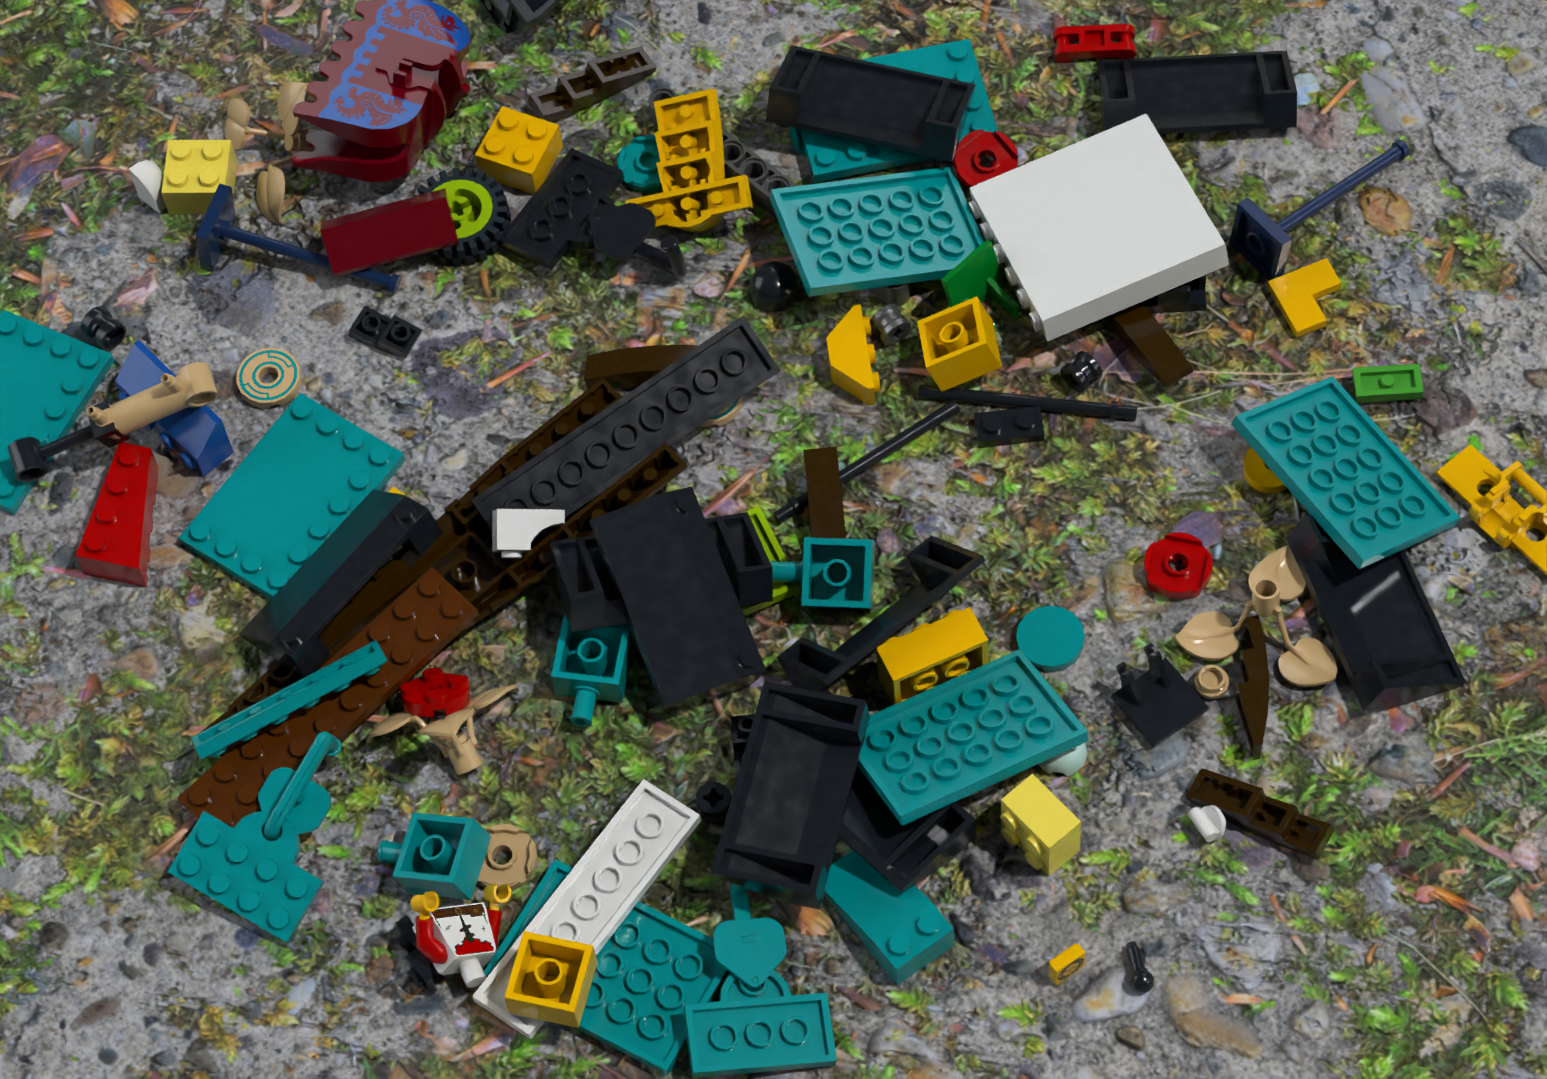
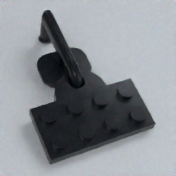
M573 148L569 150L498 239L502 248L550 270L555 267L566 251L572 247L580 250L596 248L597 252L614 260H625L633 256L677 277H683L687 272L676 236L670 235L664 238L660 243L662 250L644 242L656 225L655 216L650 210L635 203L615 206L610 196L625 179L622 170Z

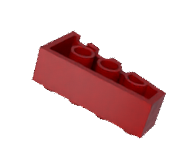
M124 442L118 445L76 553V558L84 575L147 587V565L150 562L151 552L149 548L150 535L153 532L154 522L152 518L153 505H155L159 471L151 448Z

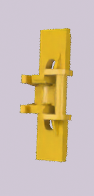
M1470 444L1436 472V475L1471 506L1469 510L1470 519L1503 549L1509 546L1514 550L1518 549L1547 576V491L1523 470L1524 465L1519 461L1514 462L1501 472ZM1515 480L1542 507L1537 508L1531 504L1526 509L1521 507L1509 495L1511 481ZM1483 484L1493 486L1485 496H1482L1477 490ZM1536 528L1544 533L1545 538L1538 542L1532 541L1527 537L1526 532L1529 529Z

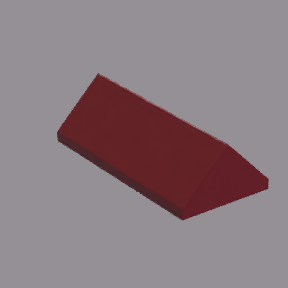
M445 188L322 221L320 228L334 277L459 244Z

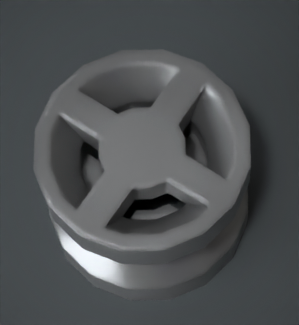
M889 304L880 308L870 320V325L875 331H880L881 340L886 345L900 342L911 330V324L906 318L900 316L901 310L895 304Z

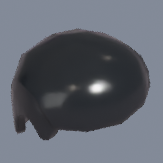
M779 261L765 262L754 271L749 286L750 300L757 308L767 312L784 311L787 309L789 302L793 298H797L799 277L789 265Z

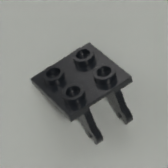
M1149 643L1144 647L1145 654L1148 657L1149 671L1135 680L1132 670H1126L1125 662L1118 664L1116 669L1120 675L1122 688L1111 694V699L1154 748L1207 712L1209 707L1168 659L1164 658L1162 660L1160 652L1157 651L1155 653L1154 645Z

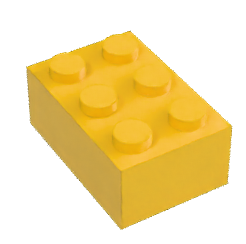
M971 607L963 610H953L947 613L943 619L931 624H920L912 632L899 638L890 637L881 643L880 646L876 647L878 679L892 706L989 663L988 639Z

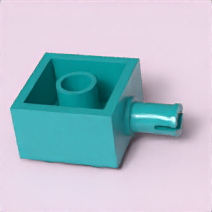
M804 537V551L801 562L771 561L773 582L800 583L802 586L801 606L873 610L876 542L868 539Z
M566 616L563 617L551 679L555 695L576 697L570 717L572 724L580 727L591 726L596 700L623 703L635 643L629 623L595 628L590 631L571 632Z
M413 812L403 843L383 840L378 847V859L382 863H396L392 877L411 894L424 895L425 892L433 891L438 894V897L471 900L491 835L474 818Z

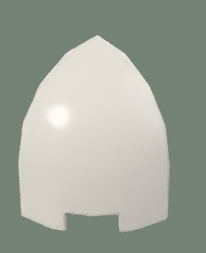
M145 160L138 162L129 168L138 196L156 212L161 214L166 208L161 194L164 173L154 161Z

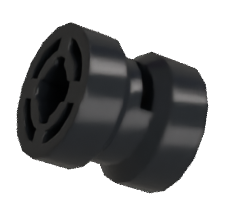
M103 306L92 308L81 321V330L87 336L94 337L96 344L104 351L117 347L126 335L125 326L120 321L112 319L111 313Z

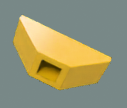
M858 304L850 309L826 337L831 379L834 384L867 405H876L875 392L881 391L878 372H872L871 364L876 363L874 344H867L866 336L872 335L869 316L863 317L861 304Z

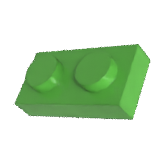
M1420 363L1356 367L1352 370L1356 403L1423 398L1424 391Z

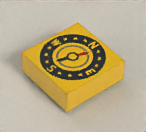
M1075 943L1049 961V977L1056 986L1085 966L1086 952L1078 943Z

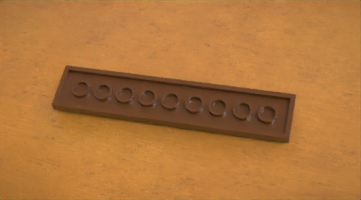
M431 567L320 668L322 669L376 640L387 659V662L382 664L379 671L369 676L361 675L351 680V684L347 688L339 692L330 691L321 696L319 702L305 709L300 707L289 713V717L283 722L276 725H271L270 723L258 729V733L251 739L239 741L178 797V800L197 820L205 811L233 828L243 817L253 812H260L261 807L258 794L272 771L280 767H288L296 771L320 732H329L341 742L395 693L403 683L407 682L480 614L477 608Z

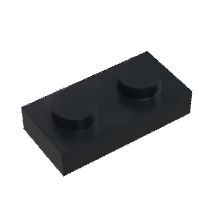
M1040 406L974 413L978 448L1045 440Z

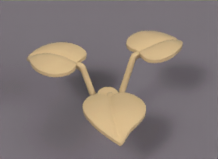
M289 81L281 87L277 111L279 118L283 120L282 127L285 133L248 127L250 109L247 103L242 99H231L227 105L228 117L225 121V139L232 141L234 151L243 149L247 133L284 139L285 149L294 155L300 151H314V148L308 146L305 142L306 134L313 130L299 128L302 119L293 115L295 105L300 102H307L309 96L307 85L309 83ZM294 155L270 163L268 171H261L258 177L256 187L258 206L262 214L276 224H283L282 207L285 195V178L279 167L292 162Z
M1288 545L1269 554L1251 571L1248 586L1252 592V600L1246 602V608L1234 627H1232V622L1226 615L1216 611H1207L1194 616L1175 635L1177 643L1189 654L1209 661L1222 660L1233 655L1238 650L1239 641L1234 634L1241 631L1245 618L1249 616L1251 611L1254 610L1261 617H1270L1274 614L1284 645L1288 650L1280 656L1278 661L1279 672L1286 681L1296 686L1310 687L1331 683L1337 676L1335 658L1329 648L1321 641L1305 637L1300 639L1295 646L1290 642L1282 617V608L1279 604L1280 601L1287 602L1299 597L1305 591L1306 582Z
M508 685L484 691L473 697L470 703L462 710L453 712L444 719L436 720L428 725L420 716L412 715L406 712V710L395 713L373 728L366 735L365 741L368 744L375 736L392 732L406 723H416L422 728L419 730L420 735H428L441 749L444 757L450 758L457 775L464 774L482 764L474 746L478 741L474 734L473 715L480 708L491 704L507 692H519L518 686ZM465 721L467 723L468 738L465 733L456 735L460 726ZM438 736L450 737V739L446 741L447 746L439 739Z

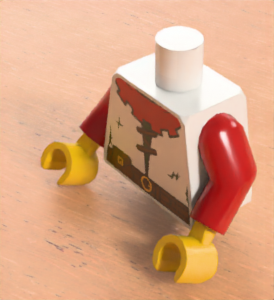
M489 884L485 887L483 894L485 900L489 902V907H486L484 902L438 908L439 897L433 891L425 892L424 895H415L411 899L410 905L415 912H419V916L415 918L416 923L412 927L416 934L417 949L433 963L438 973L442 975L461 973L468 988L479 986L485 981L486 976L482 968L496 954L503 912V910L499 909L500 903H506L511 897V888L507 884L500 885L498 896L496 894L497 884Z

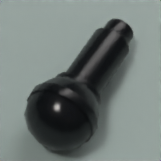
M1134 941L1126 944V953L1132 971L1129 984L1134 992L1145 994L1153 988L1154 977L1145 968L1141 950L1137 943Z

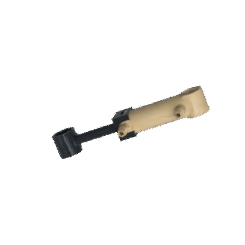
M205 362L188 364L178 371L177 376L174 377L165 373L160 378L161 383L121 401L111 404L106 400L95 406H90L86 409V413L91 425L41 446L39 439L34 437L21 438L12 442L7 450L15 479L20 482H30L42 478L48 472L47 458L92 438L111 448L129 440L128 433L187 407H202L214 402L218 398V392L209 364Z

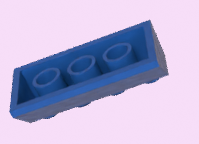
M140 340L133 344L115 380L120 394L117 395L120 401L161 383L160 378L165 373L176 376ZM207 405L187 407L145 426L148 430L154 428L159 433L158 437L164 446L170 451L173 448L180 453L179 458L190 471L195 468L203 477L234 453L222 420Z

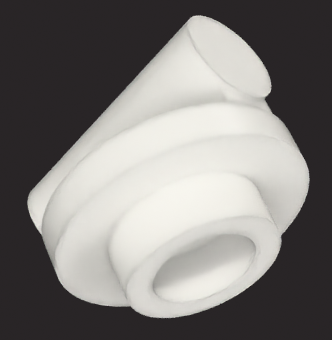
M1214 805L1205 806L1201 809L1195 807L1188 812V817L1206 842L1219 840L1224 835L1226 819L1218 807Z

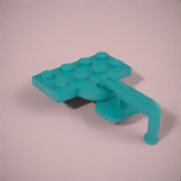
M320 732L296 771L288 767H280L272 771L258 794L261 811L253 812L243 817L234 828L203 811L167 872L289 943L325 883L296 865L300 853L298 835L317 830L330 810L331 797L329 792L311 779L325 755L335 756L341 751L340 740L329 732Z
M732 883L730 895L734 920L720 923L713 933L715 959L718 964L731 974L727 977L721 988L718 1002L685 1004L683 1008L692 1078L835 1066L837 1058L827 993L791 995L787 982L778 972L774 971L787 953L782 926L772 918L751 919L747 888Z

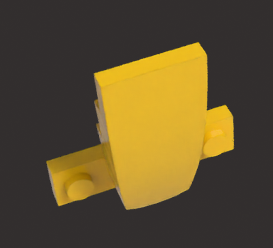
M708 89L655 101L654 107L659 131L654 133L660 162H657L656 165L663 192L625 200L626 204L635 203L650 210L656 219L654 229L671 226L689 232H702L714 227L722 220L725 213L753 208L748 176L740 175L725 179L723 136L717 90Z

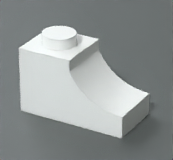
M494 510L492 512V552H501V558L505 559L522 558V553L531 550V542L540 531L549 527L561 526L565 523V510Z

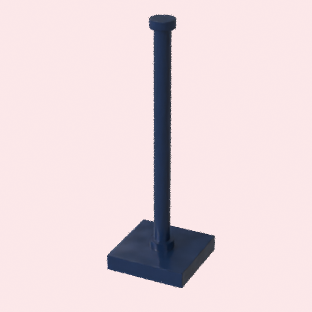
M1402 140L1392 143L1391 149L1277 223L1268 217L1248 197L1238 203L1229 244L1268 281L1282 276L1292 238L1285 232L1397 159L1403 160L1408 157L1410 150L1407 144Z
M219 183L195 235L200 267L202 269L213 272L229 238L332 271L329 258L326 255L234 227L236 215L232 187ZM368 268L345 274L388 288V292L394 294L398 291L401 282V275L394 273L390 276Z

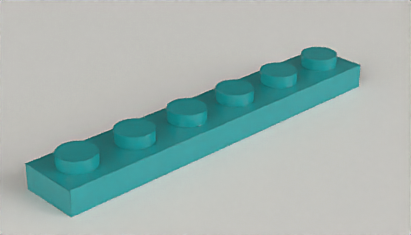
M375 640L191 737L194 747L201 760L207 756L210 758L216 757L225 752L228 745L238 740L246 741L251 739L258 733V729L270 723L271 725H276L283 722L289 717V713L300 707L305 709L319 702L321 696L330 691L339 692L347 688L351 684V680L361 675L369 676L381 669L382 664L387 662V659Z

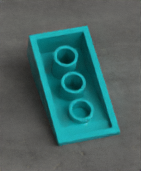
M853 850L831 865L824 895L897 986L954 946L953 927L915 885L901 894Z

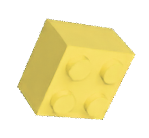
M168 140L161 194L169 214H205L219 183L232 187L234 197L238 160L231 140Z
M1031 774L1001 799V833L1010 845L1015 846L1017 844L1025 852L1026 860L1034 869H1042L1050 876L1080 851L1081 821L1035 775Z

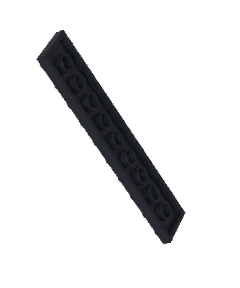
M741 316L469 502L491 534L492 512L496 509L565 510V517H567L604 492L664 443L671 446L775 375L780 369L745 317ZM545 528V529H543L542 531H540V532L534 537V539H535L536 537H538L539 535H541L542 533H544V532H545L546 530H548L549 528Z

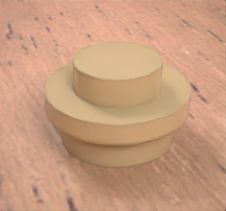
M1207 665L1196 673L1194 686L1196 691L1205 698H1219L1228 690L1229 677L1221 667Z

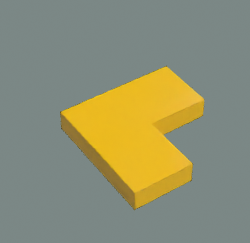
M1325 258L1269 280L1267 288L1294 335L1298 338L1326 326L1327 319L1315 299L1340 290L1341 281L1328 259Z

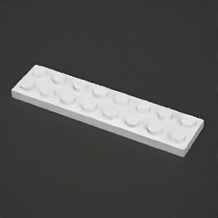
M643 779L524 931L593 945L597 955L701 822L700 815ZM521 934L472 997L475 1003L531 1040L545 1021L510 1014L504 999L522 938Z

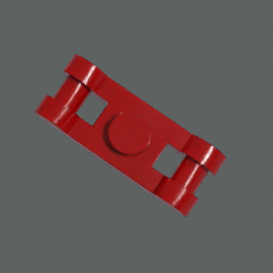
M1130 24L1058 27L1053 31V41L1057 44V47L1054 49V59L1059 63H1068L1073 59L1135 58L1136 46L1132 43V40L1135 38V28ZM1111 39H1117L1120 42H1111ZM1071 41H1078V42H1079V44H1069V43H1070Z

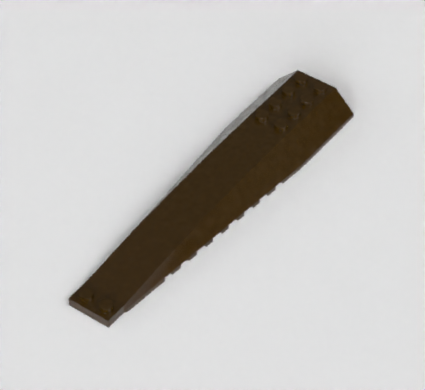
M604 378L600 379L497 460L469 486V491L459 500L456 498L444 509L445 513L436 520L443 533L421 556L403 546L397 552L398 556L385 568L380 567L372 576L373 579L358 591L318 634L319 639L330 653V656L316 671L431 567L476 607L480 614L459 633L461 634L555 570L549 542L594 535L589 523L591 519L650 498L688 468L687 464L667 443H664L604 492L565 517L564 524L551 527L533 539L531 550L522 553V558L505 559L501 558V552H492V534L469 501L622 398ZM278 661L229 705L227 712L204 730L304 677ZM240 740L228 745L227 750L219 756L222 758Z

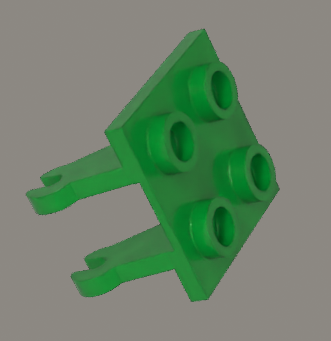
M988 239L941 279L949 307L974 297H978L980 302L983 303L990 297L1005 308L1012 317L1017 318L1022 313L1018 310L1019 304L1003 290L1005 287L992 242Z

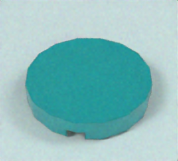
M643 135L632 139V143L628 144L626 148L624 145L620 150L617 159L618 169L622 170L625 178L623 180L624 184L636 192L654 193L662 191L656 165L657 162H660L655 135Z
M1051 605L1038 607L1027 613L1018 624L1016 634L1017 648L1021 649L1034 666L1048 672L1064 670L1074 664L1080 657L1085 642L1082 623L1075 614L1063 607Z

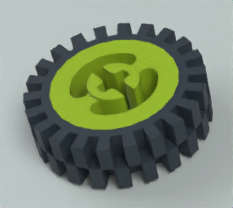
M452 168V177H447L445 170L439 172L440 181L437 182L431 176L427 179L429 188L421 184L417 189L419 195L446 189L459 244L430 251L428 255L433 261H436L439 257L440 263L443 265H448L449 260L452 259L454 267H461V259L466 258L469 266L475 264L473 256L479 255L481 261L488 259L487 249L493 254L499 250L497 242L499 243L498 239L510 225L511 214L506 195H504L501 185H497L496 179L492 176L487 179L486 173L480 170L475 176L473 168H466L465 175L461 176L459 168ZM472 206L481 210L477 220H475Z

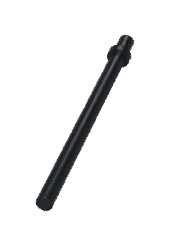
M919 385L918 398L954 400L957 402L1015 408L1040 406L1041 410L1103 416L1109 417L1110 421H1116V418L1136 420L1137 416L1136 406L1118 405V401H1111V404L960 388H950L941 391L938 386Z
M954 400L950 401L840 470L841 485L960 411L958 404ZM808 491L797 498L792 496L787 500L788 504L772 513L778 524L794 515L798 517L804 513L803 509L809 506Z

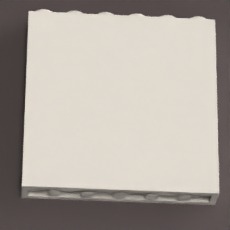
M1147 113L969 188L972 201L968 202L974 219L981 220L980 228L985 240L988 239L993 242L998 264L1004 263L1006 265L1004 272L1011 287L1017 285L1019 290L1016 293L1023 309L1029 307L1031 311L1029 318L1036 332L1041 330L1047 342L1229 265L1225 242Z

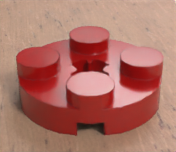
M976 130L967 134L960 141L953 165L958 179L968 189L1017 168V149L1005 134L998 131L993 133ZM985 155V158L990 155L993 158L992 167L984 168L980 166L979 156Z
M1181 532L1167 534L1164 539L1159 540L1157 543L1154 541L1146 551L1144 574L1148 581V586L1152 591L1158 592L1165 597L1174 599L1196 598L1211 579L1212 556L1203 547V542L1191 534ZM1175 560H1182L1183 566L1187 568L1181 571H1174L1173 568L1169 567V563L1175 564Z
M440 668L426 669L422 672V677L403 683L400 687L404 709L415 716L434 717V710L445 709V715L465 708L470 703L468 676L443 673Z

